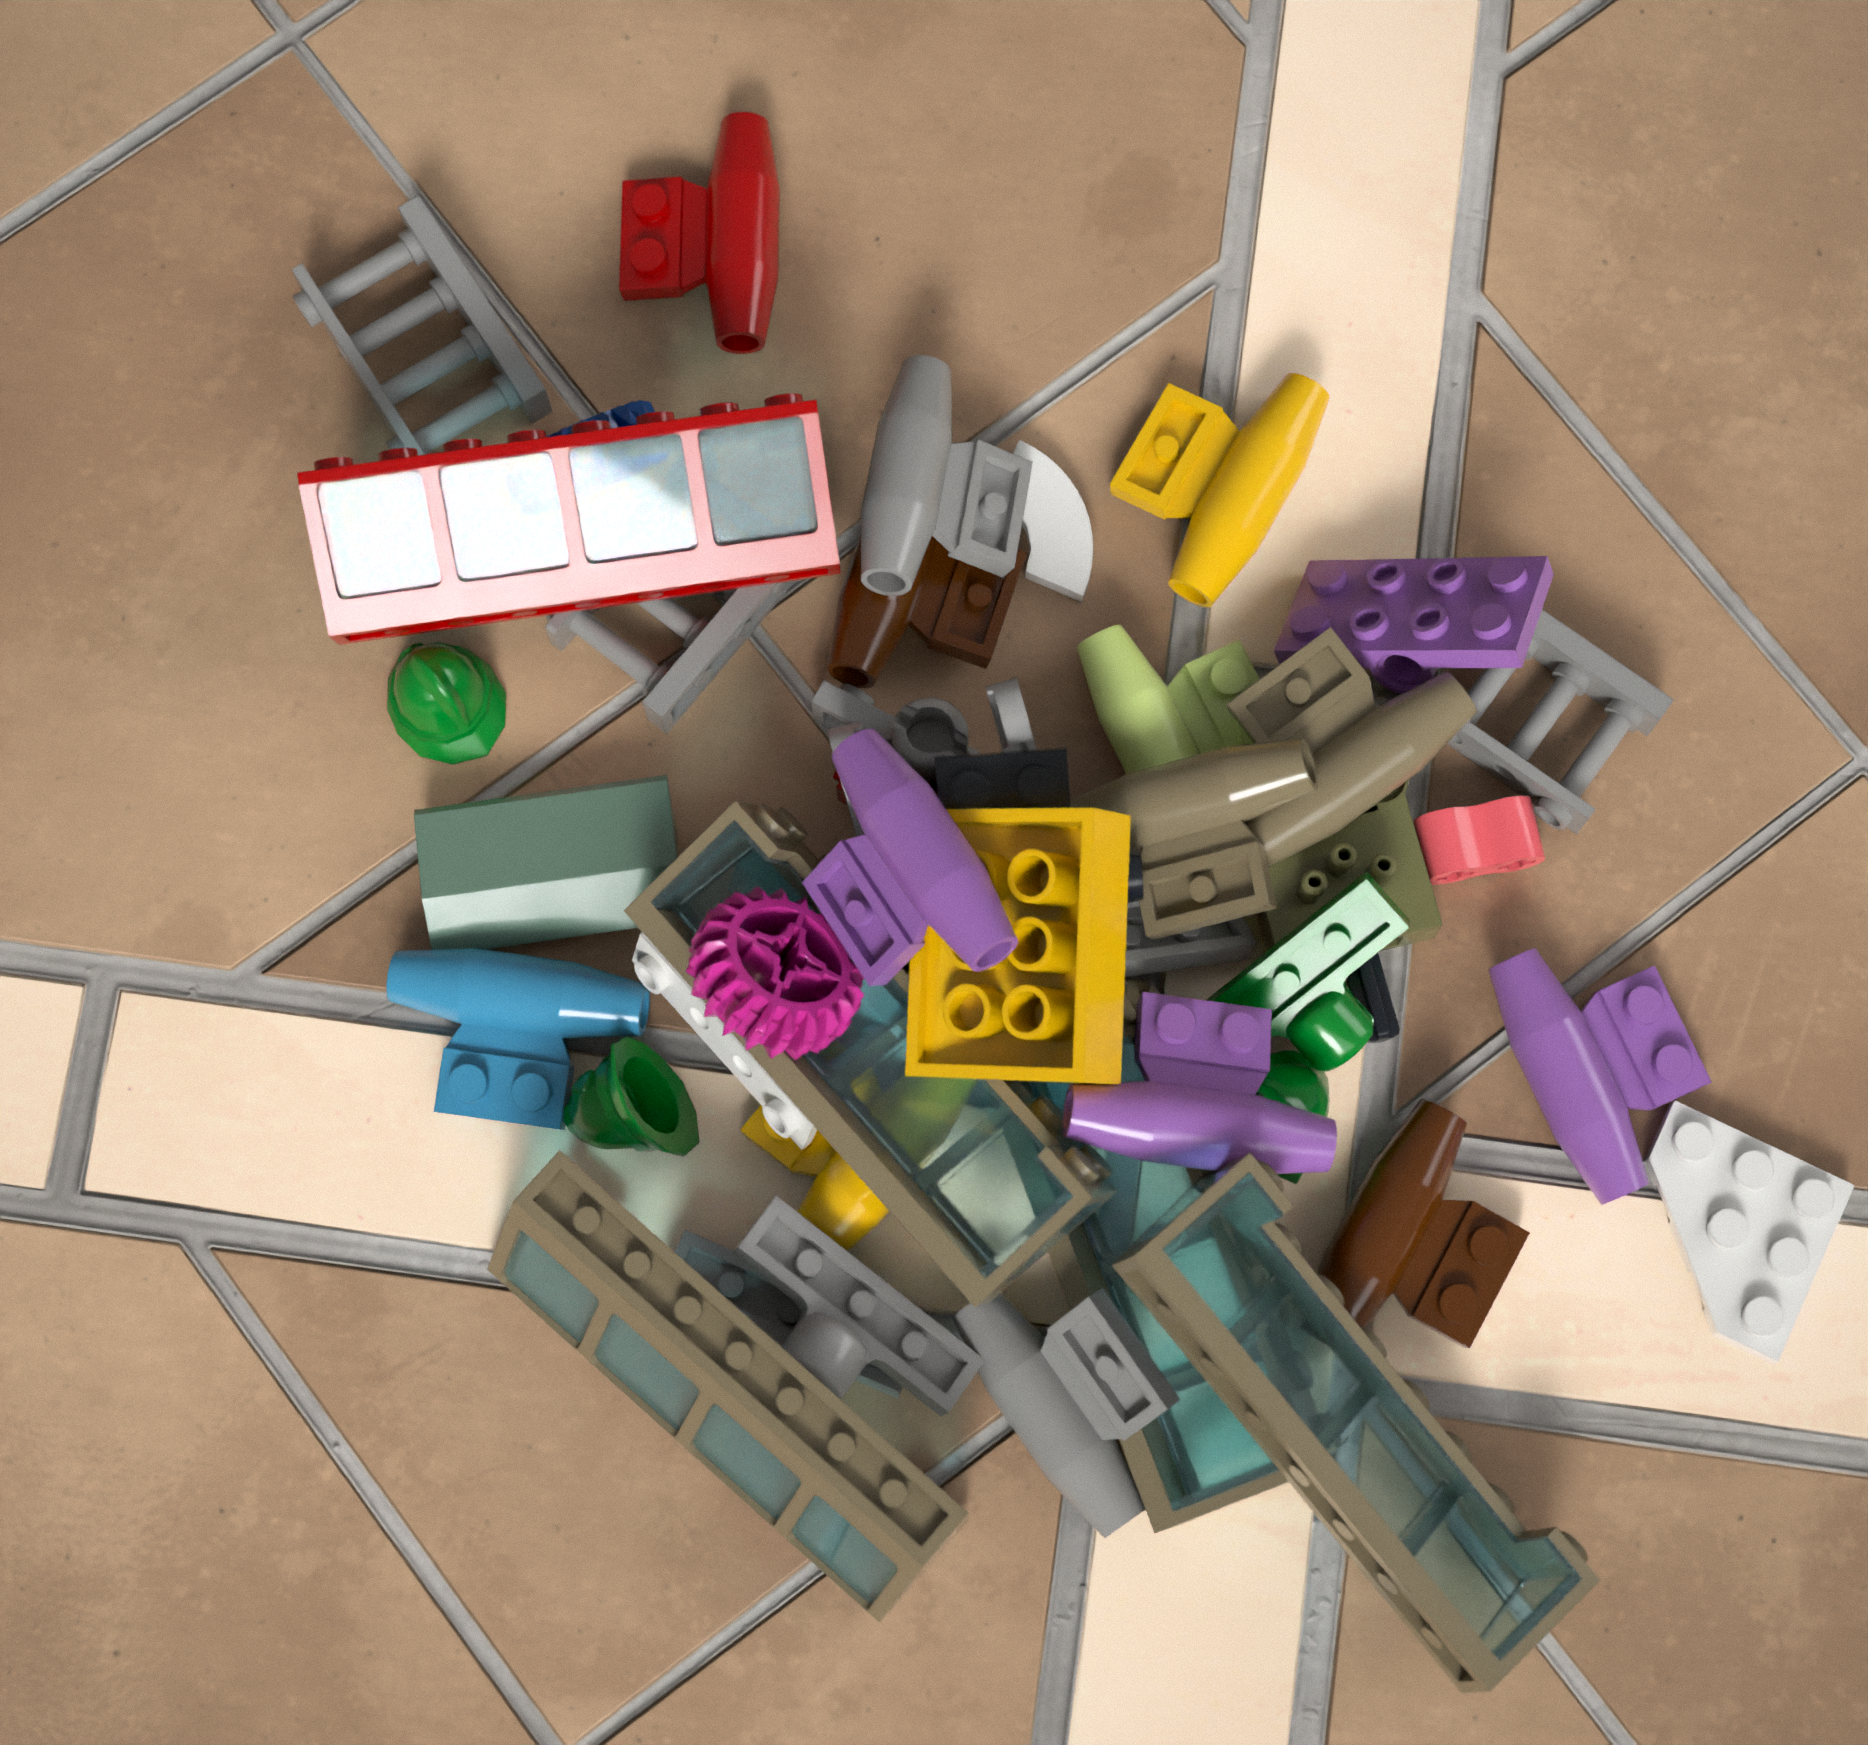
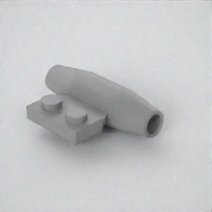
M917 355L909 357L903 362L877 426L861 508V581L869 590L882 595L898 596L906 594L911 590L932 536L948 550L947 556L1002 578L1015 568L1033 462L979 439L975 442L951 443V370L945 362L935 357Z
M1102 1288L1086 1298L1046 1329L1048 1331L1046 1338L1001 1293L989 1303L976 1308L969 1303L952 1317L964 1344L983 1359L984 1363L977 1372L986 1391L1053 1486L1104 1538L1145 1510L1131 1470L1116 1439H1123L1125 1441L1181 1401V1399Z

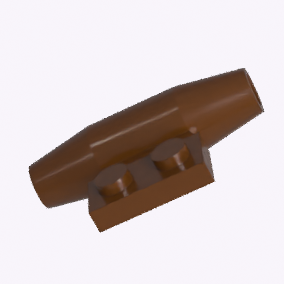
M860 535L837 601L827 672L843 684H850L857 688L873 687L908 626L928 645L927 648L986 669L991 661L1027 552L1018 549L1015 568L1002 578L947 556L948 550L932 536L911 590L903 595L888 596L869 590L861 581Z
M1420 1099L1373 1160L1323 1254L1317 1275L1328 1278L1339 1289L1345 1301L1343 1307L1359 1327L1366 1328L1393 1293L1408 1317L1461 1347L1470 1349L1530 1232L1475 1201L1443 1200L1467 1123L1453 1112L1424 1099ZM1302 1317L1298 1330L1328 1347L1307 1320ZM1324 1323L1329 1337L1333 1340H1338L1334 1332Z

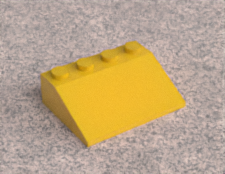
M1098 808L946 809L986 867L1018 939V944L1009 956L995 966L975 972L928 925L924 936L926 944L910 959L905 1076L1120 1084L1131 815Z

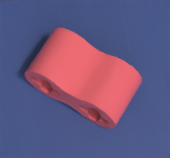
M1511 796L1474 806L1440 809L1423 814L1413 820L1431 885L1453 883L1486 874L1518 871L1540 864L1545 860L1530 796Z

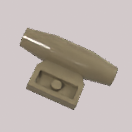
M1330 627L1227 703L1228 711L1253 743L1305 739L1314 757L1318 782L1317 790L1245 822L1262 845H1264L1268 867L1342 830L1420 772L1477 713V709L1465 689L1449 672L1446 671L1375 707L1369 675Z
M1305 739L1225 746L1130 772L1070 800L1071 808H1098L1131 815L1130 847L1142 849L1141 862L1144 899L1140 900L1139 904L1145 934L1147 937L1156 940L1276 909L1277 906L1264 845H1262L1245 822L1317 790L1318 782L1314 757Z

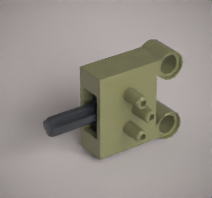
M1409 780L1339 832L1269 867L1277 908L1257 913L1267 951L1366 871L1409 918V928L1380 951L1433 939L1443 924L1405 796ZM1377 953L1352 972L1346 979L1350 992L1373 1016V1035L1367 1043L1384 1042L1398 1036L1400 1032L1380 957Z

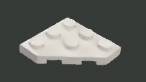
M1674 1100L1669 1104L1644 1160L1653 1186L1657 1185L1670 1218L1668 1223L1687 1273L1691 1272L1705 1308L1702 1311L1712 1336L1771 1364L1777 1363L1781 1358L1855 1185Z

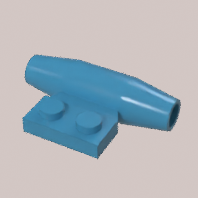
M476 948L396 951L390 961L386 985L387 998L390 1002L461 1024L447 1046L443 1048L434 1112L565 1130L564 1107L570 1099L575 1067L572 1064L565 1038L642 1036L648 1021L651 999L650 991L641 982L577 962Z

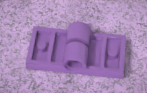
M1548 556L1311 560L1307 565L1274 653L1280 665L1331 627L1362 668H1369L1379 684L1400 694L1434 678L1437 668H1522L1554 573Z

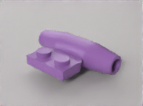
M864 729L847 737L834 750L832 761L865 834L847 840H840L803 880L802 884L869 986L886 985L926 944L924 936L928 925L975 972L989 969L1004 960L1016 948L1018 939L986 867L931 786L875 729Z
M1536 948L1520 953L1488 969L1514 1055L1555 1140L1601 1205L1607 1204L1648 1185L1649 1180L1628 1109L1650 1111L1712 1083L1655 965L1593 993L1581 1010L1576 1006Z
M1142 992L1137 1001L1134 1063H1137L1144 1081L1121 1082L1120 1084H1070L1065 1097L1062 1118L1063 1137L1139 1161L1217 1171L1231 1161L1251 1153L1256 1160L1265 1162L1277 1174L1328 1172L1332 1166L1336 1151L1337 1126L1332 1118L1255 1095L1270 1071L1272 1009ZM1231 1166L1220 1170V1172H1226Z

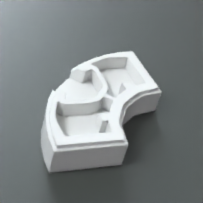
M1019 440L1013 454L1033 462L1022 527L1027 534L1030 550L1025 578L1082 602L1088 588L1093 559V535L1085 504L1070 478L1055 462L1033 446Z

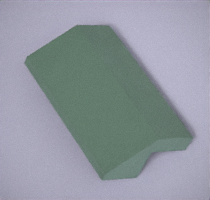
M667 775L414 810L421 896L432 950L490 949L638 928L624 910L678 858L676 827ZM681 873L663 890H667L681 879Z

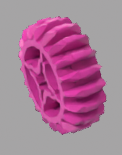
M758 886L745 895L735 891L731 897L726 898L722 904L719 903L715 909L712 908L701 922V926L692 937V945L688 950L692 955L689 958V965L685 971L695 978L691 995L708 1000L705 1004L703 1017H719L724 1022L722 1036L736 1032L744 1037L745 1051L757 1046L759 1043L764 1046L770 1059L781 1054L784 1050L794 1060L802 1054H806L809 1050L817 1054L821 1049L828 1047L837 1036H842L852 1023L851 1018L860 1008L861 999L864 996L860 988L863 985L862 981L864 978L822 913L817 914L808 908L806 896L794 903L789 901L782 887L769 896Z

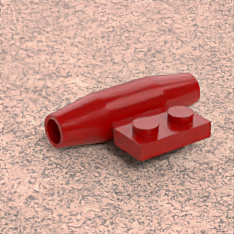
M735 112L726 115L721 120L707 188L686 181L682 176L622 180L619 291L624 301L684 297V293L706 282L716 345L721 350L733 354H750L764 348L779 279L780 186L769 122L766 118L752 112Z

